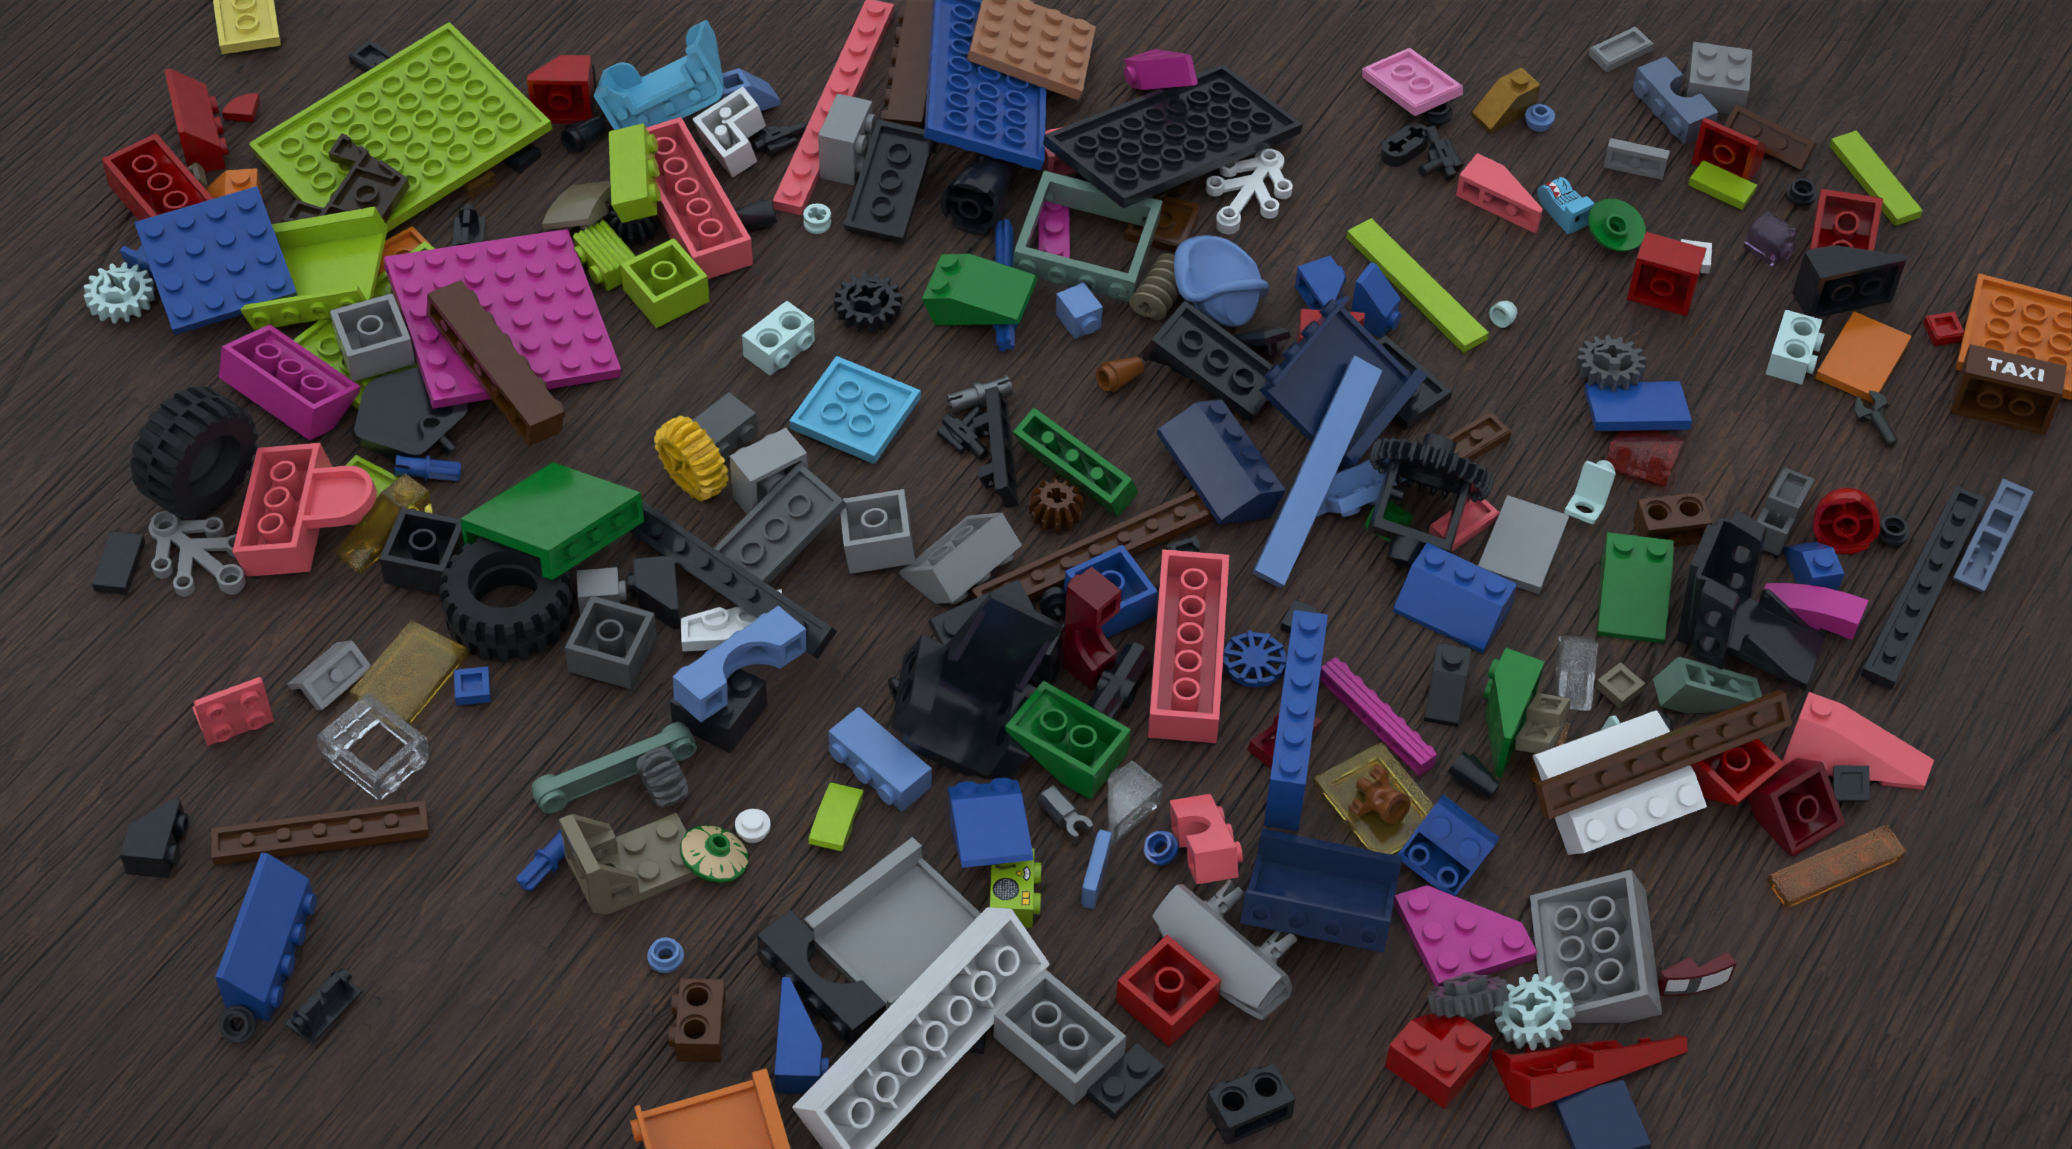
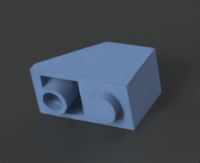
M740 68L722 73L724 91L721 98L714 104L743 86L759 105L760 111L781 105L779 97L768 82Z

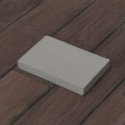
M1507 495L1478 566L1516 583L1518 588L1540 594L1570 515Z

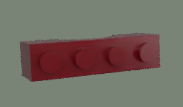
M1091 566L1083 574L1075 575L1069 581L1066 588L1063 668L1093 691L1105 669L1111 670L1117 658V651L1105 637L1101 626L1120 612L1122 590Z

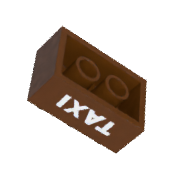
M1970 344L1954 386L1950 413L2046 435L2063 395L2067 366Z

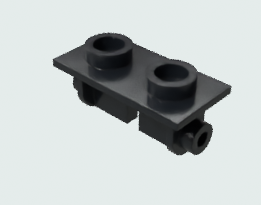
M471 204L463 205L459 210V217H454L452 246L484 242L486 216L478 217L477 210Z
M341 968L339 971H333L319 989L293 1013V1016L285 1023V1026L314 1044L363 991L350 982L352 976L347 970Z

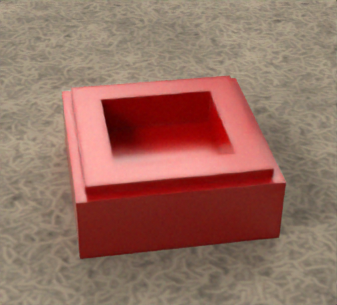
M1955 312L1925 316L1923 324L1934 346L1962 342L1964 329Z

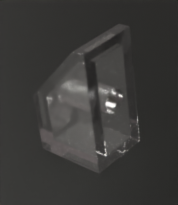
M1559 635L1556 662V696L1571 698L1569 709L1591 711L1598 643L1591 637Z
M1133 760L1123 768H1116L1107 780V831L1112 832V846L1161 804L1163 785Z

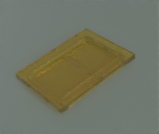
M1382 742L1332 767L1313 779L1315 785L1365 847L1372 851L1392 855L1401 850L1434 807L1432 802ZM1376 764L1388 771L1390 786L1410 798L1411 805L1408 813L1400 822L1395 824L1386 823L1375 811L1358 817L1348 808L1349 805L1352 806L1353 799L1364 802L1365 794L1356 788V782L1361 777L1367 778L1372 783L1377 781L1369 774L1370 771L1374 770L1373 766Z

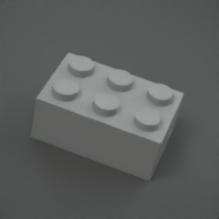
M1046 969L1039 973L994 1015L993 1037L1073 1105L1087 1094V1090L1125 1055L1126 1035Z

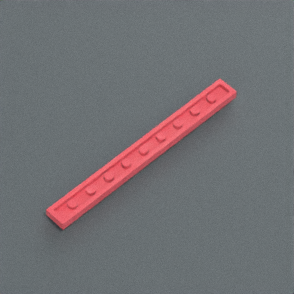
M865 0L774 196L773 207L775 210L803 215L820 177L818 134L837 93L851 97L857 96L892 19L894 4L877 0Z

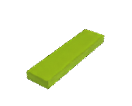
M1857 130L1831 139L1830 148L1871 197L1883 198L1881 210L1894 226L1921 217L1923 210Z

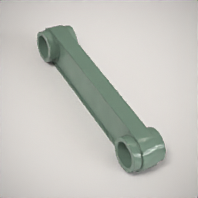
M672 723L664 728L660 734L559 775L547 774L539 777L531 785L532 796L543 813H556L564 808L567 802L638 774L636 763L638 758L643 756L645 752L653 748L657 749L665 746L672 752L676 761H682L695 753L697 749L696 741L684 723Z

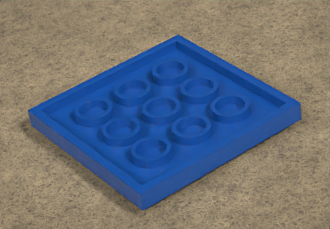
M258 186L134 222L174 335L243 315L240 309L247 304L297 296Z

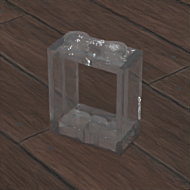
M369 693L317 735L321 755L378 801L382 800L388 793L396 791L402 781L414 771L420 770L430 758L426 737ZM379 723L406 745L379 769L374 771L347 749Z

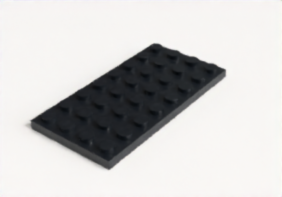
M1224 64L1196 74L1198 82L1196 85L1161 88L1045 134L1043 145L1116 204L1125 208L1301 134L1303 123Z

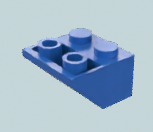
M1443 794L1396 856H1401V862L1435 888L1456 896L1500 837Z

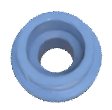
M1535 104L1528 107L1525 112L1527 125L1534 131H1546L1554 123L1555 113L1546 105Z
M660 938L648 950V963L657 972H673L684 961L683 948L674 939ZM664 955L671 956L669 959H660Z

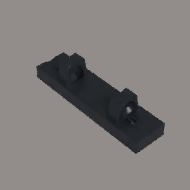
M998 386L985 389L987 413L973 418L974 429L979 437H990L992 463L979 467L978 475L984 488L995 487L997 494L1003 500V504L1006 508L1019 505L1009 408Z

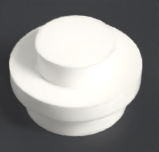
M759 809L745 810L737 816L735 821L737 834L748 843L762 841L769 833L771 827L768 815Z

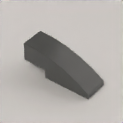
M1785 467L1783 468L1757 519V522L1764 525L1767 529L1763 550L1778 556L1780 555L1815 479Z

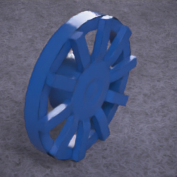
M1248 630L1247 633L1233 636L1227 643L1223 652V666L1226 673L1235 682L1247 687H1264L1273 684L1283 675L1286 667V653L1282 643L1271 637V634ZM1248 640V641H1249V647H1247V646H1246L1244 643H1242V642ZM1254 640L1261 641L1259 646H1255ZM1266 643L1272 646L1266 650L1263 649ZM1236 645V646H1238L1243 652L1235 651V650H1231V649ZM1277 651L1280 657L1268 655ZM1229 656L1241 658L1232 663L1229 662ZM1268 662L1280 663L1278 670H1275ZM1241 666L1243 669L1241 675H1239L1233 668ZM1265 670L1272 674L1269 677L1262 678V672ZM1248 673L1256 674L1257 679H1249L1246 676Z

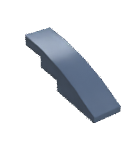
M2002 479L1953 577L1954 581L1982 593L1985 592L2034 491Z

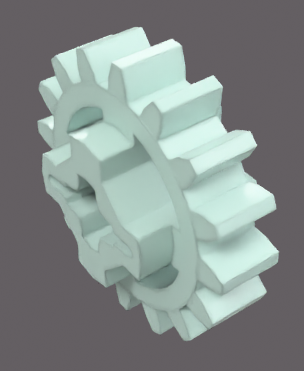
M123 262L120 268H116L112 263L108 271L99 268L98 277L89 276L90 284L84 285L86 293L84 298L91 314H98L101 321L111 317L112 323H116L119 318L123 317L125 322H129L130 315L134 314L137 317H141L140 310H149L151 308L149 301L155 300L153 280L149 277L148 271H140L137 264L129 269L127 262Z
M1534 974L1531 982H1526L1524 977H1520L1519 986L1515 987L1508 984L1509 1000L1505 1001L1503 1006L1494 1007L1497 1017L1495 1022L1499 1031L1502 1032L1505 1041L1510 1042L1514 1040L1516 1047L1519 1049L1525 1043H1528L1531 1051L1536 1049L1537 1043L1540 1042L1546 1048L1550 1047L1549 1039L1552 1037L1561 1041L1563 1039L1560 1032L1561 1029L1571 1030L1572 1026L1569 1019L1575 1017V1011L1572 1006L1574 1002L1570 992L1566 991L1562 982L1555 984L1552 976H1548L1542 982L1538 974Z

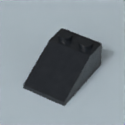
M1836 245L1814 248L1804 253L1792 294L1804 315L1814 318L1889 303L1893 301L1906 258L1904 255Z

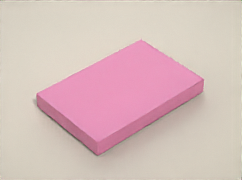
M1407 48L1362 69V78L1414 116L1463 95V86L1411 48Z

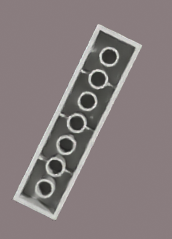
M987 907L795 1103L792 1108L823 1149H875L994 1024V1015L1050 965L1013 910Z

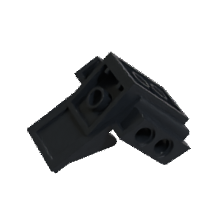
M1736 510L1732 519L1723 517L1719 519L1717 526L1708 524L1690 565L1677 641L1692 645L1691 656L1720 670H1723L1729 655L1750 663L1806 691L1826 634L1811 628L1770 589L1762 591L1759 602L1751 599L1756 587L1767 529L1764 525Z
M991 591L946 645L921 635L904 655L891 728L903 733L902 741L911 745L910 751L968 777L977 774L986 779H990L994 775L1012 779L1026 762L1030 753L1005 731V726L1037 689L1028 684L1051 643L1061 633L1063 624Z

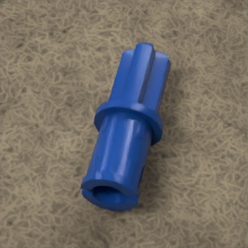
M396 455V465L409 467L395 466L394 476L424 478L426 482L428 478L458 481L460 479V462L430 459L428 455H426V459Z
M561 830L558 831V834L543 850L538 849L534 853L535 858L517 876L516 881L523 890L533 891L550 872L558 870V863L565 857Z

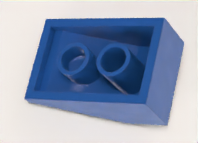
M997 778L992 780L991 783L983 784L965 781L958 783L954 787H948L950 826L962 868L1033 860L1024 802L1018 780Z

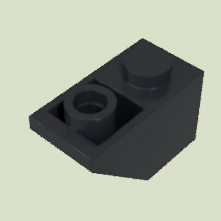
M171 799L129 825L120 853L126 874L169 878L172 866L177 865L179 862L181 835H186L189 827V815L184 812L180 799Z

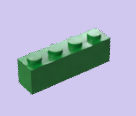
M1033 407L1013 431L1022 448L1066 480L1069 479L1071 484L1079 486L1082 492L1116 517H1119L1138 495L1139 492L1132 478Z

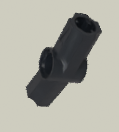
M1136 642L1125 645L1111 670L1105 669L1097 683L1095 694L1087 703L1088 706L1115 720L1122 709H1129L1137 694L1139 682L1152 662V654L1146 650L1145 646Z

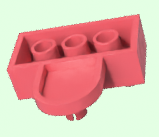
M320 443L257 448L232 553L247 577L310 572L320 528L359 523L375 503L377 496L375 484L370 475L362 468L356 466L333 467Z

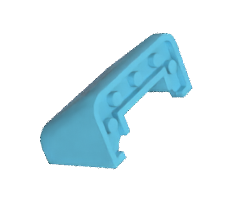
M707 19L694 25L687 32L686 56L641 77L633 65L624 62L617 63L603 70L594 93V98L614 130L642 123L647 128L678 117L684 118L717 102L721 98L724 91V80L717 40Z

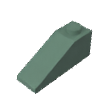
M1679 656L1653 678L1660 707L1686 714L1723 712L1762 697L1757 678L1725 669L1720 670L1714 666Z

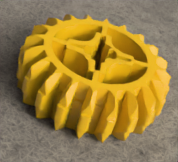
M681 415L661 425V428L656 431L654 436L655 449L659 453L658 458L662 461L664 469L667 470L670 478L684 492H687L691 498H696L701 502L719 494L727 486L726 482L729 481L727 475L728 468L724 465L725 459L720 455L719 448L715 446L713 439L707 435L706 430L701 429L696 421L693 422L691 418Z

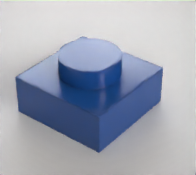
M488 666L454 670L456 706L491 702Z

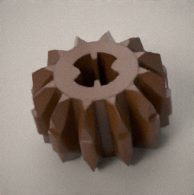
M1055 477L1052 483L1042 480L1040 487L1033 488L1028 510L1032 515L1034 524H1042L1044 532L1049 528H1054L1058 534L1061 528L1071 531L1073 523H1080L1085 502L1083 496H1081L1079 486L1071 487L1069 479L1059 483Z

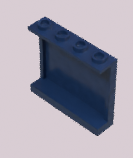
M1347 295L1336 302L1333 299L1329 300L1320 309L1319 313L1322 315L1317 322L1313 320L1302 330L1301 335L1303 339L1299 343L1294 342L1282 354L1285 360L1280 366L1275 364L1264 375L1267 381L1259 389L1312 443L1350 359L1355 355L1383 370L1338 467L1339 471L1347 469L1359 461L1427 378V375L1419 367L1408 372L1343 307L1350 299Z
M1262 828L1248 890L1246 889L1240 923L1384 953L1402 857Z

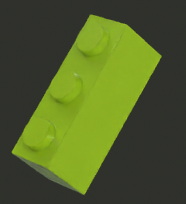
M644 123L609 131L611 205L622 223L658 215L657 202L661 201L660 190L656 183V177L660 175L659 166L655 159V153L658 152V143L655 135L649 134Z

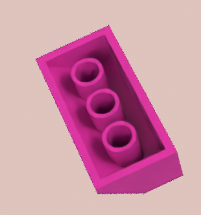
M270 324L223 345L221 349L219 378L309 441L334 429L360 392L361 386Z

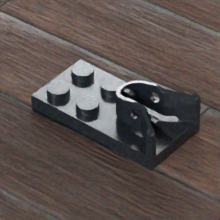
M877 119L844 222L845 231L904 244L930 157L933 153L936 154L938 149L937 142L924 137V129Z
M1187 301L1181 304L1152 338L1142 356L1145 362L1150 360L1167 365L1178 374L1192 378L1220 400L1222 399L1225 404L1249 422L1253 420L1268 401L1259 389L1267 381L1264 375L1273 365Z

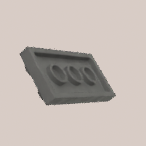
M799 462L714 549L769 584L847 505L841 497Z

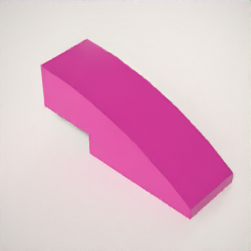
M1766 583L1764 589H1770L1811 628L1818 631L1822 628L1851 640L1855 636L1869 601L1849 593L1806 584Z

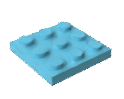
M836 356L791 417L789 426L791 430L875 464L921 399V390Z

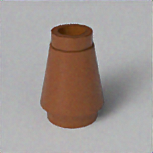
M1137 356L1103 362L1096 370L1097 383L1104 391L1116 392L1143 374V362Z

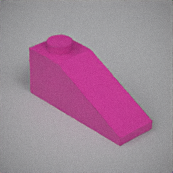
M1153 49L1124 59L1126 65L1124 76L1131 88L1146 90L1198 84L1190 54Z

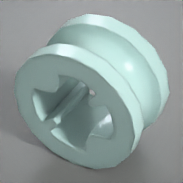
M817 203L806 207L803 213L805 229L812 234L827 232L831 227L830 209L823 204Z

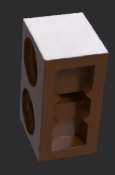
M1702 492L1639 499L1633 517L1638 536L1674 540L1673 547L1700 544L1707 525H1712Z
M680 978L679 993H672L671 1002L672 1015H677L676 1025L669 1026V1047H675L677 1061L721 1062L726 1006L724 979ZM695 1002L705 1003L701 1006H692ZM693 1034L703 1035L697 1039L688 1038Z

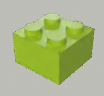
M674 238L620 264L623 290L656 328L710 302L708 276Z

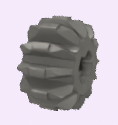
M665 746L657 749L653 748L638 758L636 763L638 774L656 806L660 808L668 805L672 806L687 796V781L678 762L668 748Z

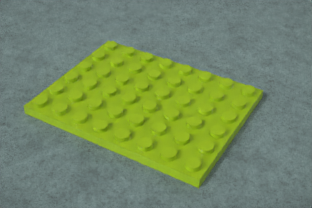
M448 22L251 141L249 146L254 155L297 200L324 208L352 168L332 162L328 154L339 136L346 134L358 147L360 145L363 146L372 157L378 161H384L408 178L409 189L385 223L388 227L387 232L551 131L552 125L551 121Z

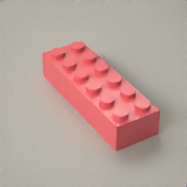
M682 117L647 127L649 134H654L658 143V152L655 153V159L659 166L660 175L656 177V183L660 190L661 201L657 202V213L670 239L674 238L708 276V279L753 265L751 238Z
M1162 549L1148 738L1217 743L1229 555Z

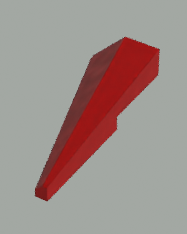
M1674 1035V1038L1651 1041L1649 1037L1639 1038L1638 1044L1622 1046L1617 1040L1560 1044L1559 1047L1537 1050L1536 1048L1531 1051L1530 1047H1525L1524 1053L1514 1055L1505 1052L1503 1049L1492 1050V1060L1511 1100L1533 1109L1688 1052L1687 1037Z

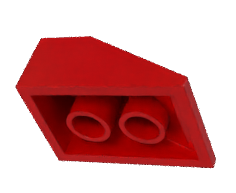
M1821 189L1817 202L1810 250L1836 245L1874 251L1883 198Z

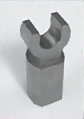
M1053 785L1040 794L1038 804L1059 827L1066 829L1067 839L1071 843L1077 844L1079 842V834L1075 831L1077 828L1084 829L1089 835L1093 833L1092 821L1084 815H1078V810L1056 786Z

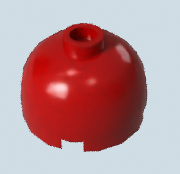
M1842 487L1830 491L1820 499L1814 511L1813 532L1819 543L1834 547L1835 553L1855 554L1870 547V542L1875 537L1877 539L1880 533V513L1875 501L1867 493L1855 488Z

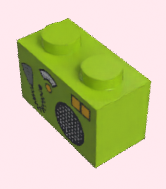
M1032 848L1033 860L991 865L990 907L1012 909L1024 928H1033V914L1040 915L1041 893H1034V884H1041V862H1034L1035 848Z

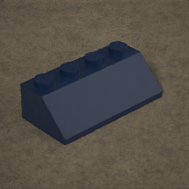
M1222 399L1196 402L1158 428L1157 435L1219 525L1271 518L1286 489Z

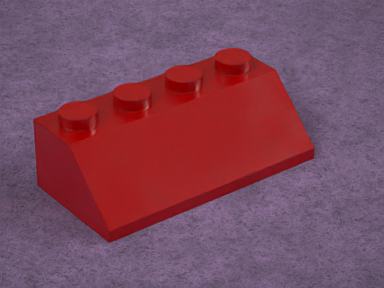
M157 133L102 158L108 185L138 221L214 199Z

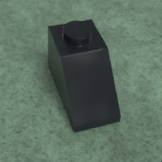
M674 555L633 559L634 572L628 573L630 593H636L638 606L645 611L655 613L657 619L672 629H680Z
M1437 643L1424 721L1458 727L1471 649Z

